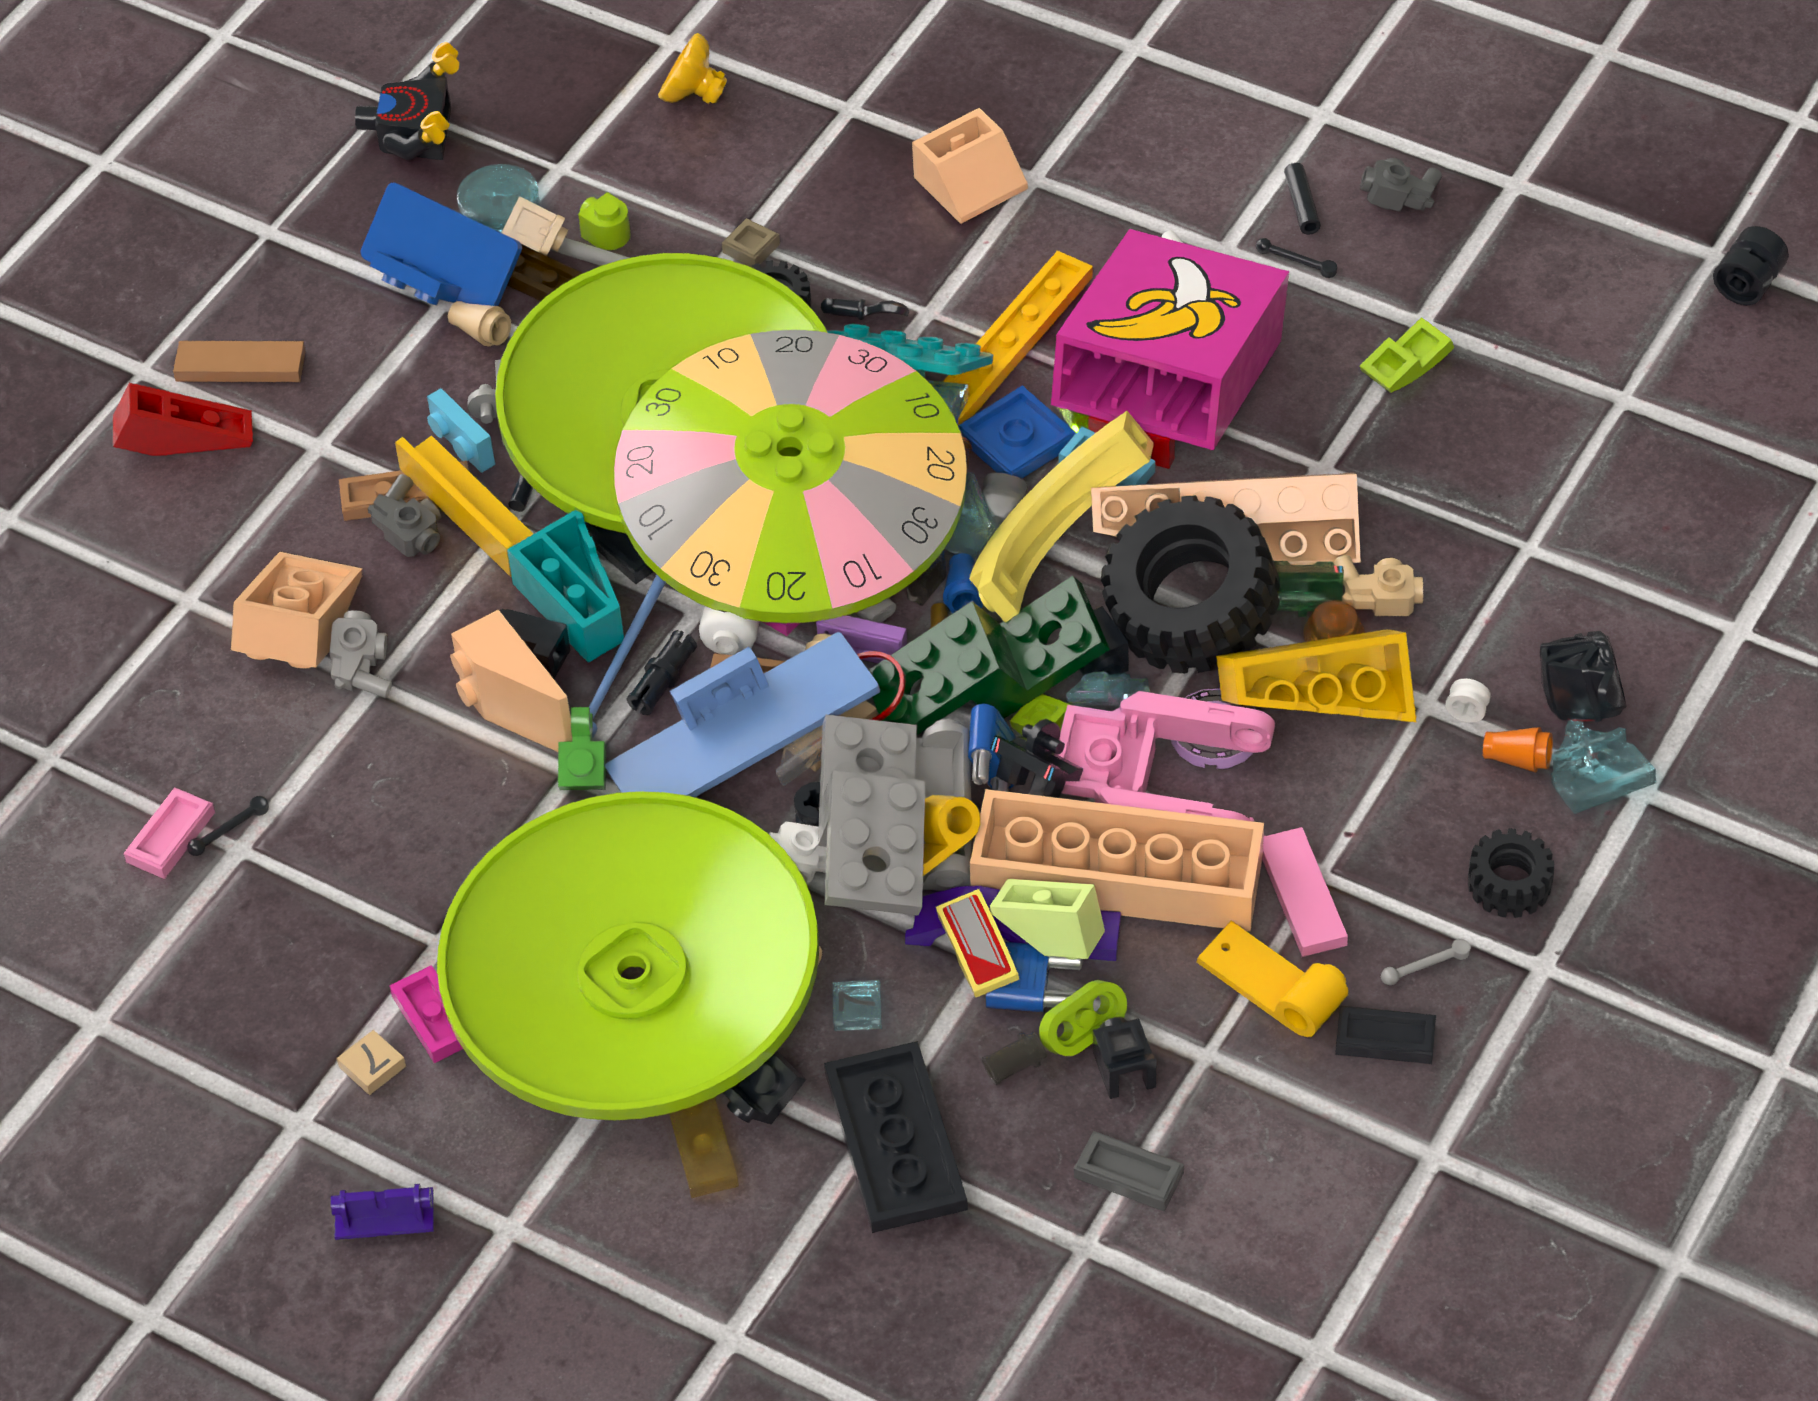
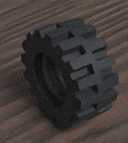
M1508 828L1507 834H1502L1500 829L1492 831L1491 839L1486 835L1483 836L1479 841V846L1475 844L1472 849L1468 869L1469 892H1473L1474 901L1477 904L1483 901L1484 910L1490 913L1493 909L1498 910V916L1505 918L1507 912H1512L1513 917L1518 918L1522 917L1524 910L1530 915L1537 911V905L1543 907L1552 889L1554 860H1552L1553 854L1550 848L1544 849L1545 842L1538 837L1536 840H1532V833L1524 830L1522 835L1516 834V829ZM1511 865L1523 869L1529 876L1522 880L1510 881L1495 875L1493 870L1500 866Z

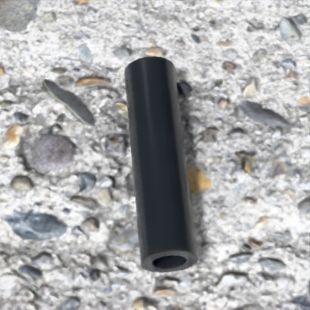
M1291 163L1284 169V174L1299 227L1303 234H1314L1320 229L1321 224L1306 172L1301 163Z

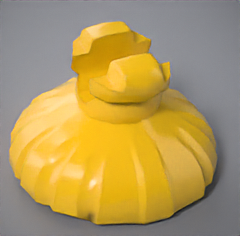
M696 33L690 38L658 94L661 100L670 103L678 102L686 96L695 93L708 104L709 102H717L727 83L725 73L722 71L717 72L712 67H709V44L704 36Z

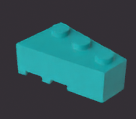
M574 510L507 549L513 585L547 620L567 625L570 645L588 663L622 643L624 633L620 606L605 568L601 565L596 552V546L588 533L584 516L581 512Z

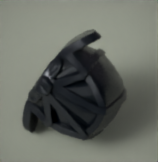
M1590 631L1587 636L1579 633L1575 634L1574 637L1561 638L1540 645L1541 683L1549 708L1558 719L1600 722L1602 719L1620 715L1623 709L1627 707L1609 636L1601 631Z

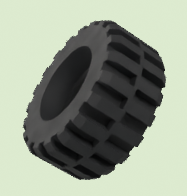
M1196 495L1182 496L1181 502L1172 503L1168 499L1157 503L1159 508L1148 512L1147 509L1134 516L1136 522L1131 527L1128 524L1123 526L1116 535L1119 543H1112L1105 555L1108 565H1104L1102 568L1101 582L1104 586L1102 594L1114 623L1129 642V649L1138 658L1146 657L1148 664L1151 666L1165 669L1166 665L1169 664L1172 672L1186 674L1188 673V668L1195 667L1198 673L1212 671L1211 665L1217 663L1216 656L1237 653L1241 650L1250 651L1257 645L1255 640L1257 634L1265 635L1272 624L1269 614L1274 615L1278 610L1280 599L1277 592L1280 589V580L1265 538L1262 536L1254 520L1245 517L1242 509L1233 504H1227L1224 507L1221 499L1205 497L1204 502L1198 501ZM1199 561H1209L1229 568L1220 588L1211 597L1199 604L1184 608H1171L1153 602L1161 582L1171 572L1183 565Z

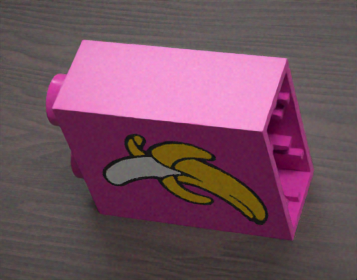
M1129 229L1056 335L1051 405L1110 422L1128 411L1146 432L1214 450L1281 342L1289 271Z

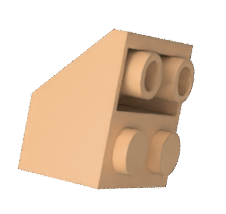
M980 108L912 142L914 178L960 224L1028 189V183L1003 130Z

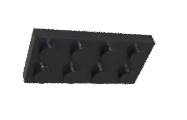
M918 1041L824 1063L825 1075L872 1233L968 1210L965 1190Z

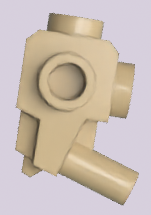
M1341 555L1334 561V565L1337 566L1338 574L1345 586V594L1342 596V601L1344 604H1348L1349 607H1354V609H1372L1375 616H1409L1413 613L1414 604L1423 603V578L1414 577L1413 568L1409 565H1403L1398 559H1382L1377 565H1374V573L1369 575H1359L1349 555Z

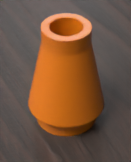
M1541 727L1502 732L1487 731L1485 733L1483 741L1484 759L1496 760L1537 773L1538 769H1549L1553 752V736L1550 732H1542Z

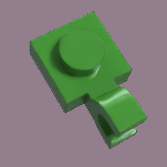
M571 707L572 742H558V787L560 790H606V744L604 741H592L593 714L590 713V708Z

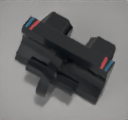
M1048 719L1040 720L1034 726L1027 724L1022 730V736H1018L1012 741H1008L1000 736H994L990 748L1001 755L996 774L997 778L1010 784L1025 785L1029 772L1035 773L1029 790L1030 795L1060 798L1066 781H1080L1083 768L1059 756L1063 752L1065 744L1059 740L1060 728L1058 724Z

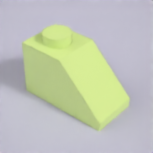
M1007 879L990 905L993 916L1044 956L1088 959L1105 932L1094 884Z

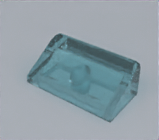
M967 472L965 501L961 517L945 548L949 552L955 554L965 553L974 558L996 527L975 474Z

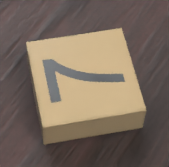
M374 1030L337 1057L339 1068L369 1095L406 1067L404 1057Z

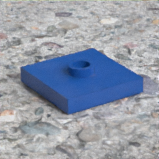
M1023 385L958 425L963 443L996 473L1010 474L1021 479L1059 456L1060 451L1076 434L1070 426Z

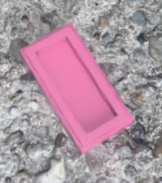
M174 788L124 852L126 863L165 879L186 852L188 842L199 835L215 814L213 803Z

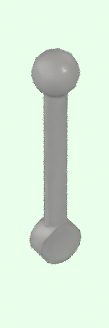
M1457 939L1452 943L1450 949L1397 969L1387 967L1381 972V980L1384 984L1391 986L1395 985L1400 977L1453 957L1459 960L1466 959L1470 954V943L1464 939Z

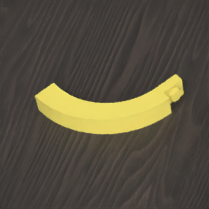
M1128 411L1092 435L1039 481L1009 513L980 553L969 579L979 591V597L983 605L991 612L996 611L1005 623L1019 614L1027 584L1046 553L1062 534L1092 506L1091 488L1116 486L1150 462L1154 443Z

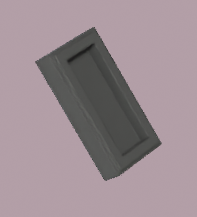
M1093 1131L1074 1167V1178L1164 1212L1184 1174L1183 1163Z

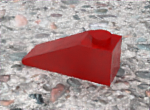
M130 382L113 414V447L151 456L250 447L253 442L252 410Z

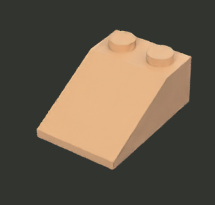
M279 552L234 601L231 650L246 653L252 659L265 660L270 658L288 662L289 665L295 668H316L330 651L332 623L337 618H344V613L347 612L361 580L362 568Z
M499 610L451 634L455 653L451 654L450 658L460 677V681L456 683V688L467 707L474 705L485 720L558 752V742H572L571 717L567 695Z

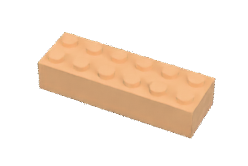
M985 789L980 813V827L975 836L970 859L971 886H984L1001 890L1007 879L1094 884L1101 911L1121 912V916L1225 928L1230 921H1233L1245 931L1251 932L1263 858L1264 823Z

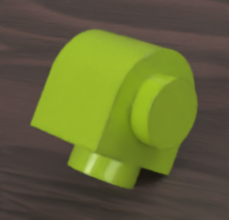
M606 192L598 199L590 197L584 201L578 214L581 237L595 247L604 250L619 249L627 244L631 237L628 209L625 203L609 192Z

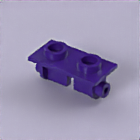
M419 1183L414 1184V1187L388 1189L381 1192L347 1193L346 1190H340V1195L331 1196L332 1216H335V1240L434 1232L433 1187L421 1188Z

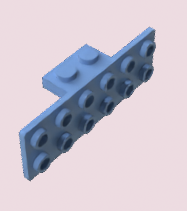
M840 632L829 636L766 673H763L750 647H747L671 690L670 693L683 720L605 764V768L621 793L638 791L666 792L695 798L823 725L826 714L839 716L878 694L880 688L877 681Z

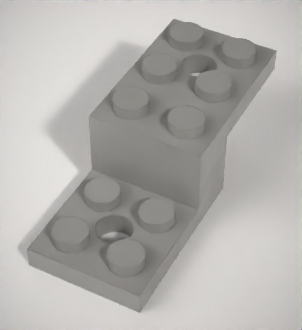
M826 714L822 728L818 846L827 847L825 905L919 915L922 908L925 781L915 780L917 725ZM861 757H870L877 761L880 770L873 773L866 772L858 766L856 760ZM868 855L878 856L883 859L887 869L882 872H873L864 865L863 858Z

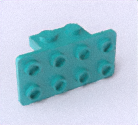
M860 324L845 325L843 331H827L828 333L857 339L878 347L901 359L924 378L925 371L959 375L993 363V354L981 352V346L977 344L958 343L955 344V347L943 345V339L919 337L917 341L906 339V333L901 331L887 330L882 331L881 334L870 333L869 326Z

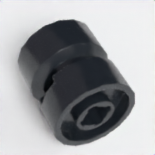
M1747 227L1739 234L1732 244L1730 251L1724 255L1716 266L1713 273L1715 286L1726 299L1736 304L1745 306L1756 304L1762 299L1771 286L1772 281L1787 263L1789 258L1788 247L1780 236L1765 227Z

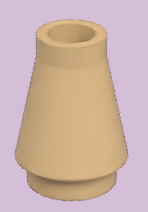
M456 301L451 305L448 312L450 324L459 327L484 346L500 345L509 336L511 319L499 306Z

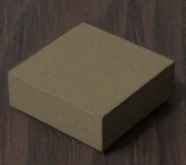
M746 218L722 242V251L724 254L752 267L754 264H761L780 245V236L778 233Z

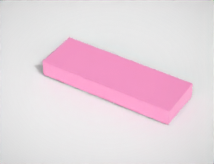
M1303 828L1264 836L1262 860L1302 957L1347 946L1348 935Z

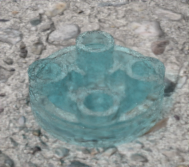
M494 164L479 168L466 176L457 190L459 212L499 232H502L519 196L540 206L538 185L535 178L525 169L509 164Z

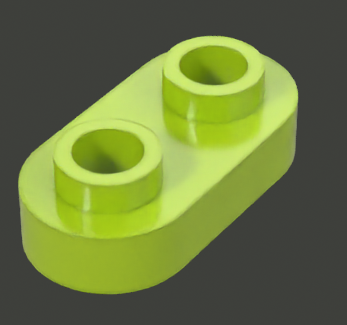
M1094 980L1081 987L1049 1010L1042 1018L1039 1035L1043 1046L1048 1051L1063 1056H1074L1093 1043V1029L1100 1028L1101 1024L1110 1018L1125 1017L1127 998L1124 991L1118 985L1102 980ZM1099 996L1101 1004L1099 1009L1094 1011L1093 1003ZM1063 1023L1064 1032L1058 1038L1057 1029L1059 1024Z

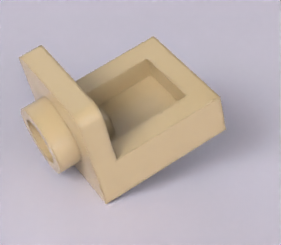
M519 196L501 233L547 256L550 249L558 252L568 229L562 227L565 220L564 217L556 215Z

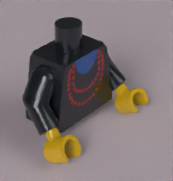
M448 42L441 43L432 54V59L435 63L429 64L418 76L404 82L383 85L378 106L356 107V129L376 130L380 150L384 153L394 154L406 161L413 160L416 157L443 160L451 113L447 77H445L444 72L454 74L458 71L459 61L456 59L458 51Z

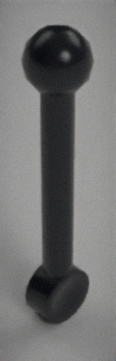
M1260 238L1256 242L1255 247L1260 254L1270 252L1318 269L1321 275L1326 278H1332L1337 273V264L1334 261L1326 260L1320 262L1272 245L1267 238Z
M263 796L252 798L250 800V807L203 838L191 839L187 845L189 854L192 856L201 855L207 845L253 815L260 816L266 814L269 810L267 799Z

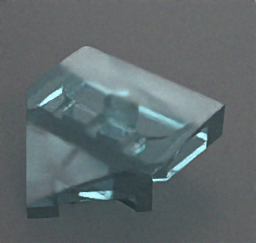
M1568 721L1565 727L1563 742L1559 750L1554 751L1552 756L1553 772L1551 779L1552 785L1574 814L1656 783V769L1633 744L1626 743L1625 728L1618 727L1609 732L1589 730L1588 728L1583 729V722Z

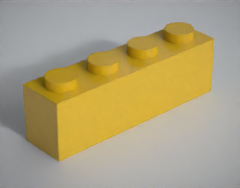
M1387 629L1216 656L1221 698L1225 702L1246 706L1416 722L1406 632Z

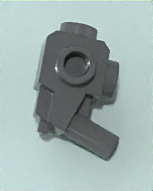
M1397 158L1381 159L1376 161L1374 168L1366 166L1362 175L1360 190L1367 192V200L1371 204L1383 209H1392L1400 212L1404 206L1424 211L1426 207L1431 208L1435 202L1431 196L1442 178V173L1437 168H1429L1423 178L1419 179L1410 174L1411 168L1405 166L1401 160Z
M400 474L386 495L379 494L373 502L374 505H369L368 513L371 514L372 523L383 531L384 539L406 557L415 556L419 552L424 555L429 554L440 541L437 521L441 519L440 512L428 499L418 502L412 498L406 503L403 499L413 486V481L410 477Z

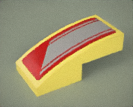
M980 889L936 906L938 918L956 952L958 963L975 998L1020 980L1009 951Z

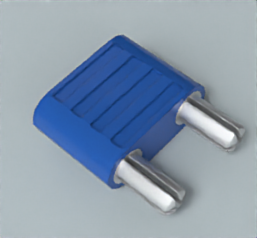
M988 704L976 705L971 710L968 757L973 764L972 781L978 785L987 783L992 790L1008 792V789H1011L1014 784L1007 783L996 777L1001 755L990 748L994 736H1000L1008 741H1012L1016 738V735L994 706Z
M1005 942L1020 980L986 993V1008L1044 1012L1045 1007H1055L1074 992L1047 990L1049 969L1080 970L1083 959L1044 956L1030 944Z

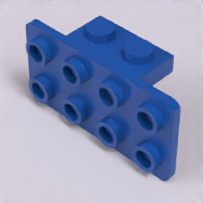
M390 183L384 192L361 248V256L371 262L370 267L384 273L382 281L400 289H405L406 285H409L416 289L414 296L427 303L437 305L439 300H444L452 303L462 301L469 304L498 306L522 251V245L518 240L401 184Z

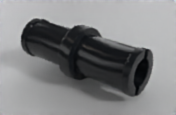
M680 630L673 631L670 639L658 656L649 659L644 667L646 673L632 693H629L626 698L627 703L633 710L637 711L641 703H643L644 706L640 714L650 715L666 689L675 686L680 678L678 672L697 648L696 641L689 634L681 643L679 640L684 635V632Z

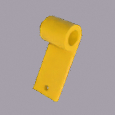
M932 795L925 798L924 841L926 843L924 844L923 876L968 843L977 834L980 827V813L977 806L971 800L964 797Z
M1233 921L1226 925L1198 956L1196 963L1287 1028L1304 1037H1312L1348 996L1346 978L1335 966L1315 963L1306 972H1303Z

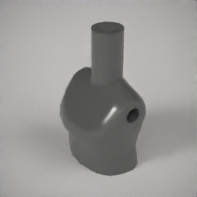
M990 473L985 476L983 489L978 497L974 517L977 520L987 524L983 542L984 547L1009 513L1025 497L1028 486L1021 478L1005 473Z

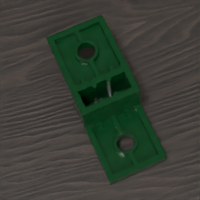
M1071 576L1021 609L1018 615L1006 623L1003 621L1000 624L971 601L890 655L903 669L905 674V690L897 707L881 721L917 725V736L970 700H973L978 705L988 704L994 706L1003 719H1005L1110 650L1082 583L1074 576ZM1062 628L1058 640L1053 644L1047 645L1051 633ZM885 659L868 670L880 688V692L872 696L879 714L885 711L893 702L900 685L897 668ZM923 678L921 689L917 693L910 695L913 684Z

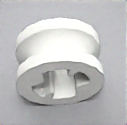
M1459 679L1451 685L1450 695L1447 697L1445 707L1452 717L1468 723L1478 722L1485 716L1486 706L1490 702L1491 694L1484 684L1476 680Z

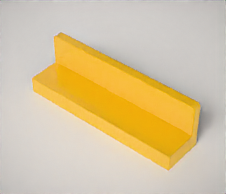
M432 435L415 448L403 437L397 440L395 445L400 470L410 477L414 484L511 577L507 549L533 535V533Z

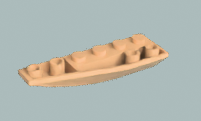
M1355 473L1091 488L1093 532L1116 536L1125 524L1131 527L1136 522L1134 516L1147 509L1148 512L1159 508L1157 504L1159 502L1170 499L1172 503L1181 502L1182 496L1196 495L1198 501L1204 502L1205 497L1221 499L1224 507L1227 504H1233L1243 510L1245 517L1252 518L1266 540L1276 565L1275 567L1334 564L1335 559L1341 555H1349L1353 563L1361 562L1357 474Z

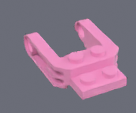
M1138 691L1121 701L1120 707L1114 711L1067 704L1059 739L1064 742L1065 747L1059 756L1082 767L1083 772L1080 781H1066L1062 793L1094 798L1096 803L1254 822L1253 817L1248 818L1238 812L1213 808L1211 803L1146 793L1156 750L1155 739L1163 738L1259 753L1270 748L1275 721L1268 714L1256 709Z

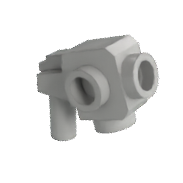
M348 611L344 613V618H337L332 623L329 652L332 662L331 678L335 680V688L339 690L344 688L353 692L356 687L387 698L391 691L392 682L370 674V666H376L377 659L385 660L387 633L378 632L377 624L371 620V616L368 613Z

